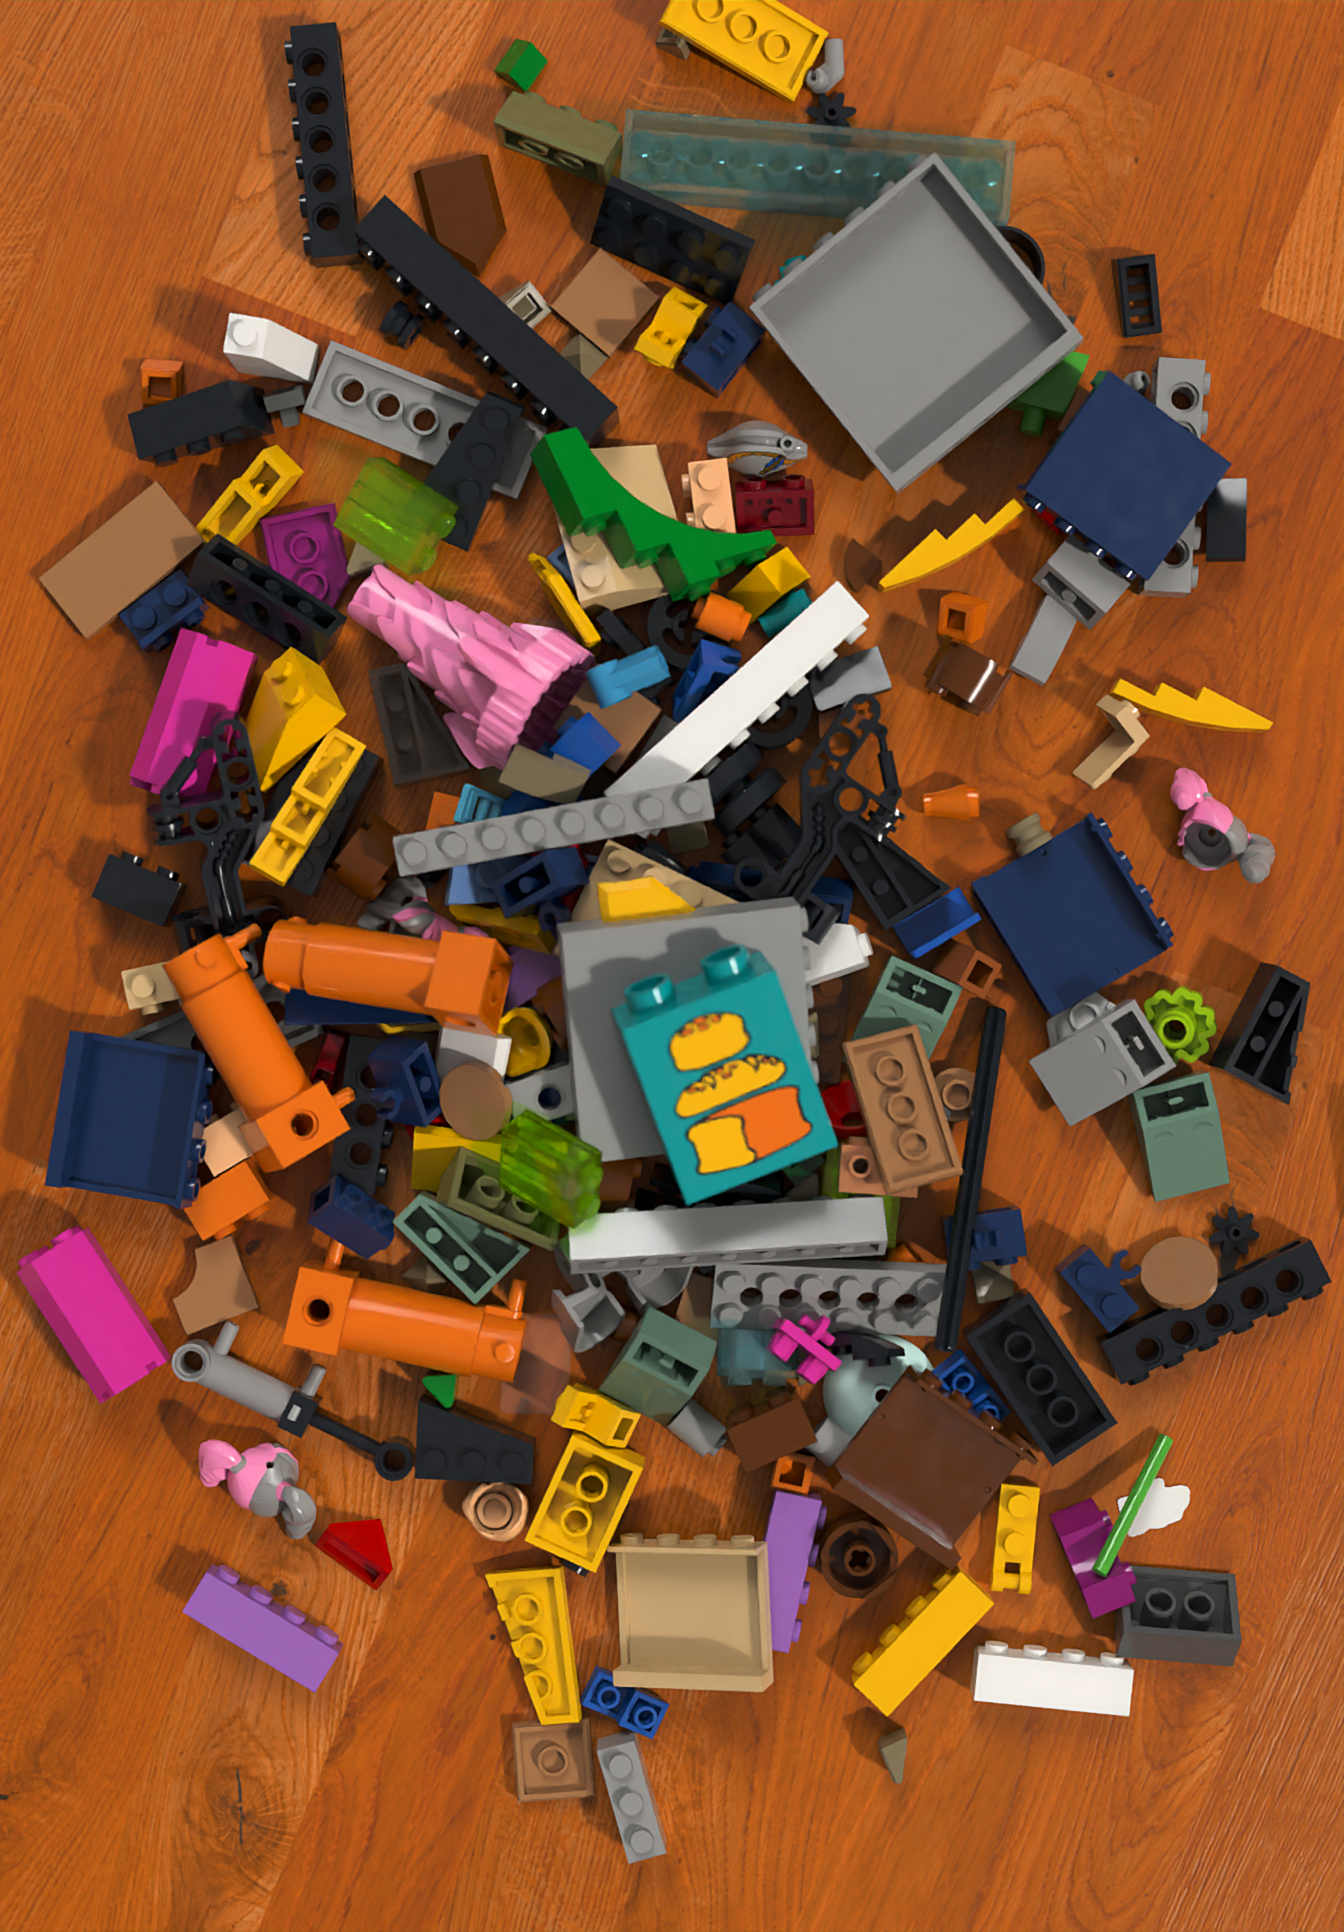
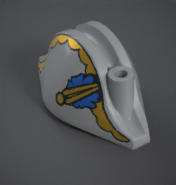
M750 420L708 441L706 455L713 459L727 458V466L742 475L766 477L807 458L808 445L775 424L763 420Z

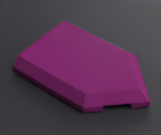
M335 503L259 519L269 567L333 608L351 580L346 570L348 561Z

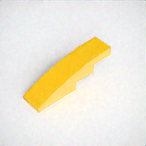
M1013 498L986 524L974 513L947 540L935 529L878 583L876 588L883 593L919 581L956 563L995 537L1020 516L1024 508Z
M1120 678L1114 682L1108 694L1120 702L1123 699L1128 700L1136 709L1185 725L1220 731L1262 733L1269 730L1273 722L1206 687L1197 690L1194 697L1191 698L1161 683L1150 694Z
M335 727L327 733L292 787L291 795L270 826V832L250 861L249 867L284 887L366 749L365 744Z

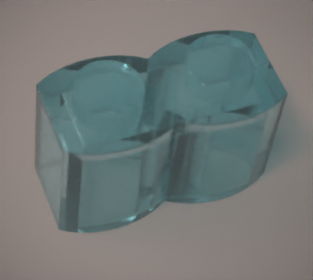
M719 1328L717 1375L727 1376L728 1384L752 1385V1378H763V1385L786 1386V1378L798 1379V1374L795 1370L799 1366V1349L796 1348L786 1362H782L766 1350L772 1336L776 1332L775 1330Z

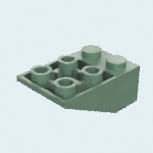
M888 956L850 1041L917 1024L929 1060L948 1023L963 987L894 956Z
M1196 1071L1149 1083L1127 1095L1154 1202L1230 1183L1219 1110L1209 1072Z
M648 1306L600 1384L598 1391L666 1426L693 1396L707 1374L718 1342Z

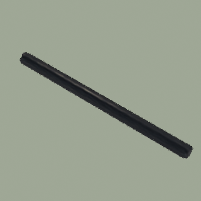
M987 1007L983 1020L961 1165L964 1173L959 1179L934 1343L936 1349L946 1352H955L959 1336L973 1242L972 1233H974L1007 1016L1005 1009L999 1007Z

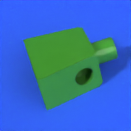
M1073 351L1008 404L1010 409L1024 412L1019 432L1040 437L1042 436L1046 418L1061 420L1087 365L1089 355Z

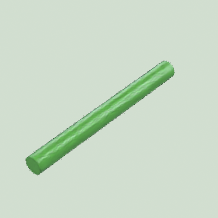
M1159 1434L1092 1568L1100 1576H1107L1173 1443V1440L1167 1435Z

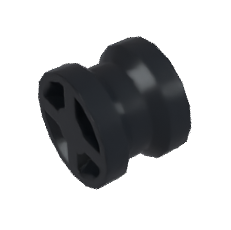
M400 300L392 306L379 327V333L385 337L391 336L396 339L397 345L405 351L419 337L426 324V318L421 314L414 315L408 310L407 304Z

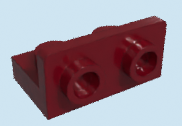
M789 474L783 476L782 480H766V477L747 476L743 478V481L735 482L737 533L746 534L771 529L774 536L815 535L814 488L812 479H805V476L799 474Z

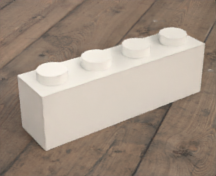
M985 1641V1646L975 1645L970 1692L974 1701L1129 1716L1134 1669L1128 1660H1124V1657H1116V1653L1104 1652L1101 1653L1100 1657L1085 1656L1084 1651L1077 1649H1062L1061 1654L1047 1652V1648L1039 1645H1024L1022 1650L1008 1648L1007 1643L1000 1641Z

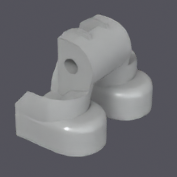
M567 1233L564 1238L557 1241L554 1256L562 1275L575 1293L565 1297L561 1290H553L551 1302L554 1311L561 1320L560 1329L574 1352H582L596 1346L613 1334L622 1324L626 1313L613 1294L607 1291L602 1279L612 1272L571 1274L569 1233ZM694 1267L616 1271V1273L626 1282L625 1291L627 1297L639 1315H643L648 1306L659 1310L675 1299L687 1286Z

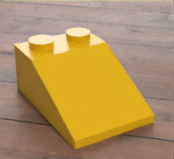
M290 647L280 658H277L264 672L245 720L260 790L264 793L347 715L323 668L293 647Z
M574 1429L524 1541L596 1573L644 1468L646 1457L628 1448L623 1449L605 1445L585 1432Z

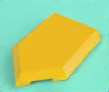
M531 553L528 555V561L533 571L538 574L543 586L542 589L569 634L576 637L577 643L590 651L596 658L601 653V638L562 576L546 558Z
M653 876L639 877L634 880L596 883L601 921L603 922L677 915L696 911L694 907Z

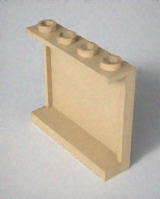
M625 1533L620 1535V1539L608 1545L607 1552H616L621 1665L613 1670V1686L763 1692L774 1682L767 1541H754V1536L737 1535L732 1536L731 1541L717 1540V1535L713 1534L696 1535L693 1537L694 1540H680V1535L674 1533L657 1535V1539H643L642 1533Z

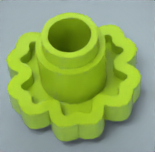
M1179 986L1173 994L1169 990L1161 988L1153 996L1147 998L1144 1003V1010L1146 1012L1144 1016L1175 1064L1181 1057L1185 1061L1192 1063L1201 1055L1207 1053L1210 1048L1208 1037L1213 1036L1217 1031L1214 1008L1202 1005V993L1191 990L1186 986ZM1178 1020L1185 1027L1179 1031L1174 1030L1170 1025V1021Z

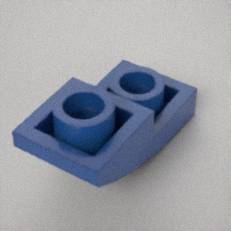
M961 1348L932 1370L944 1382L943 1388L950 1393L954 1389L962 1392L973 1402L971 1407L979 1413H982L985 1409L1000 1421L1011 1413Z
M597 1665L580 1697V1702L583 1706L614 1718L618 1725L650 1739H653L669 1707L667 1701L645 1688L613 1686V1672Z

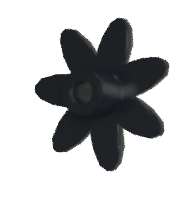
M842 92L835 96L832 103L825 93H819L818 99L821 108L809 107L806 110L808 115L818 119L811 127V133L815 134L826 128V135L830 142L835 140L837 128L842 132L851 133L852 127L845 119L855 115L856 108H842L845 97Z
M1230 1206L1227 1220L1218 1216L1212 1217L1213 1223L1221 1230L1213 1233L1209 1240L1211 1242L1224 1241L1222 1247L1224 1256H1228L1234 1246L1242 1254H1248L1249 1249L1245 1239H1257L1260 1234L1253 1229L1247 1228L1253 1220L1252 1213H1248L1239 1219L1236 1208ZM1237 1229V1234L1233 1235V1231Z

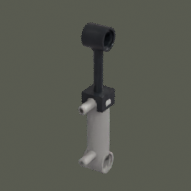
M232 1321L225 1322L214 1347L206 1340L199 1338L191 1339L180 1346L173 1354L171 1361L172 1369L181 1380L196 1382L278 1422L277 1427L299 1438H302L307 1432L309 1425L374 1456L375 1469L386 1480L397 1481L403 1479L409 1474L415 1464L416 1449L407 1438L394 1436L383 1440L381 1443L317 1412L323 1397L315 1393L326 1373L324 1366L317 1363L312 1364L302 1387L294 1388L227 1355L240 1329L239 1325ZM188 1351H196L201 1355L203 1359L201 1369H192L188 1366L185 1359ZM394 1449L402 1452L405 1456V1465L401 1467L391 1466L386 1460V1452Z

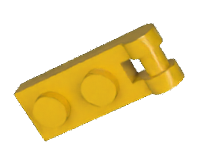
M473 904L449 905L450 912L459 921L460 926H477L498 942L550 955L557 943L550 931L544 932L541 929L537 916L527 915L526 918L515 917L505 919L501 907H494L492 910Z
M1004 1481L999 1487L990 1591L1003 1592L1004 1588L1017 1589L1019 1594H1030L1040 1494L1039 1485ZM1005 1562L1019 1563L1018 1574L1005 1573Z

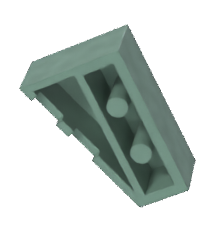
M423 1191L392 1222L476 1304L533 1245L436 1202V1196Z

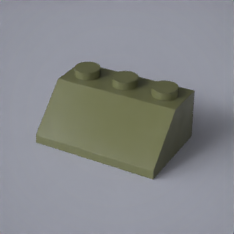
M513 91L494 120L498 145L606 187L623 145L622 133L617 132L618 128L605 120L597 119L594 123L581 117L582 114L572 107L561 105L560 108H556L546 104V100L536 93L525 91L524 94Z
M461 1146L441 1176L436 1202L536 1246L553 1251L557 1244L566 1192Z

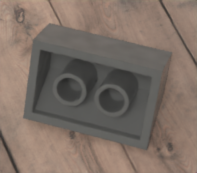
M1131 1566L1137 1581L1136 1584L1131 1585L1136 1601L1115 1609L1116 1657L1233 1666L1241 1644L1235 1574Z

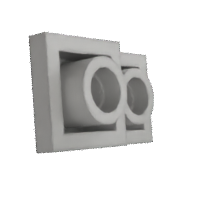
M1046 595L1038 606L1028 632L1021 638L1009 669L1043 686L1055 667L1077 619L1051 596Z

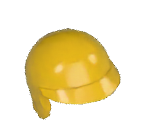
M514 1007V1009L504 1012L501 1016L498 1033L512 1038L505 1075L510 1077L523 1075L534 1069L538 1070L549 1061L554 1040L551 1034L552 1028L548 1020L541 1017L533 1009Z

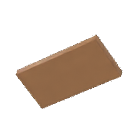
M155 481L38 579L84 637L90 640L119 616L118 614L139 600L202 548L207 541L161 483Z
M917 1024L842 1043L843 1057L886 1196L961 1176L964 1172Z

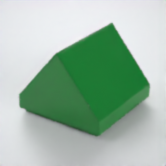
M515 39L494 72L525 92L533 85L548 63V60L531 42Z
M438 1370L429 1371L423 1377L422 1384L445 1408L449 1409L456 1399L459 1375Z

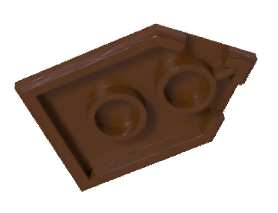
M479 154L416 171L413 174L428 234L469 272L479 277L497 244L500 243L507 231L488 155Z

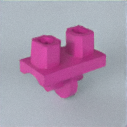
M806 1314L800 1318L798 1324L807 1330L806 1333L788 1319L782 1321L778 1318L771 1327L776 1332L772 1336L766 1350L782 1362H786L796 1348L802 1351L806 1357L795 1372L808 1383L816 1384L827 1371H836L842 1361L817 1343L820 1340L830 1347L835 1341V1337L826 1331L831 1320L824 1314L816 1321H813Z

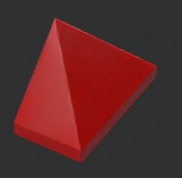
M381 1519L330 1523L314 1545L374 1590L380 1587L393 1570Z

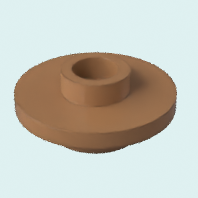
M958 1067L942 1071L934 1080L947 1120L960 1122L969 1119L975 1074L967 1069Z

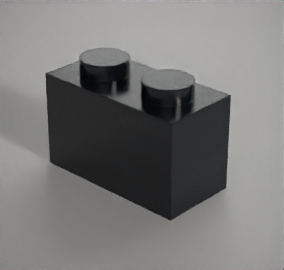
M122 851L121 856L109 854L91 897L162 927H170L172 924L171 919L175 916L187 888V884L178 881L180 874L159 865L156 871L142 866L145 859L126 851Z

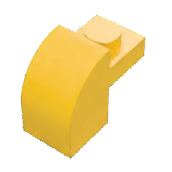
M674 286L663 298L652 324L640 335L634 349L642 353L648 362L673 369L681 358L682 350L692 339L708 305Z
M575 1382L574 1386L567 1384L564 1392L558 1397L555 1411L550 1420L561 1427L583 1431L605 1445L625 1449L641 1413L598 1390Z

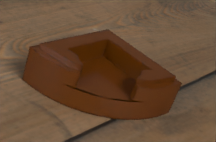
M852 538L845 552L844 570L848 583L858 594L883 562Z

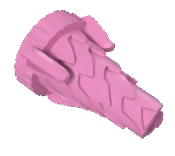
M381 564L373 566L371 576L361 584L353 601L348 604L347 614L362 627L392 646L399 653L397 657L407 664L408 670L420 681L436 691L434 695L437 699L454 710V712L446 713L443 716V723L447 726L462 753L478 769L495 766L503 771L516 743L535 752L547 741L553 746L561 738L556 733L557 730L553 728L554 724L587 679L585 672L595 667L594 655L579 645L576 637L555 628L515 622L508 627L487 612L481 611L478 614L456 600L450 602L445 600L417 580L412 585Z

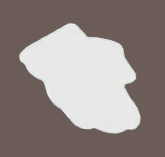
M1155 1478L1128 1531V1535L1135 1537L1145 1533L1150 1528L1160 1529L1168 1524L1179 1521L1183 1516V1511L1190 1502L1189 1488L1184 1485L1165 1487L1162 1478ZM1128 1496L1120 1498L1117 1503L1120 1512Z

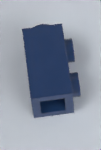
M335 1175L311 1193L307 1223L367 1260L391 1244L394 1238V1223L392 1221L395 1219V1212L359 1190L355 1185Z

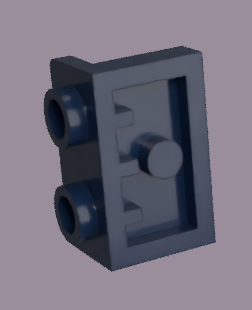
M181 569L118 614L138 640V645L147 653L153 650L159 653L174 642V634L180 631L181 628L185 627L187 630H190L205 619L204 612L210 608L201 594L186 585L188 577Z

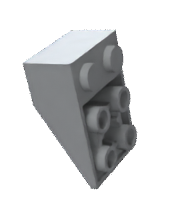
M1125 999L1028 1060L1069 1127L1137 1091L1176 1066L1134 999Z

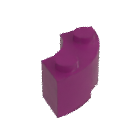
M1089 1498L1049 1514L1063 1552L1071 1565L1076 1583L1092 1618L1135 1602L1136 1599L1131 1585L1136 1584L1137 1581L1128 1561L1121 1563L1117 1554L1106 1577L1100 1576L1092 1570L1113 1528L1106 1509L1099 1512L1094 1500Z

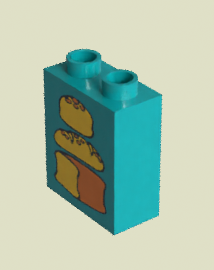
M741 944L723 947L709 953L700 960L702 974L674 985L668 974H657L638 980L624 990L627 1003L611 1009L672 1174L687 1205L838 1146L777 972L761 951L749 955L746 946Z

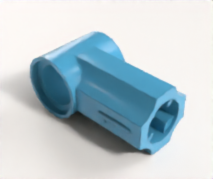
M658 645L620 661L618 659L609 661L585 672L600 709L626 700L633 696V692L670 677L667 662Z

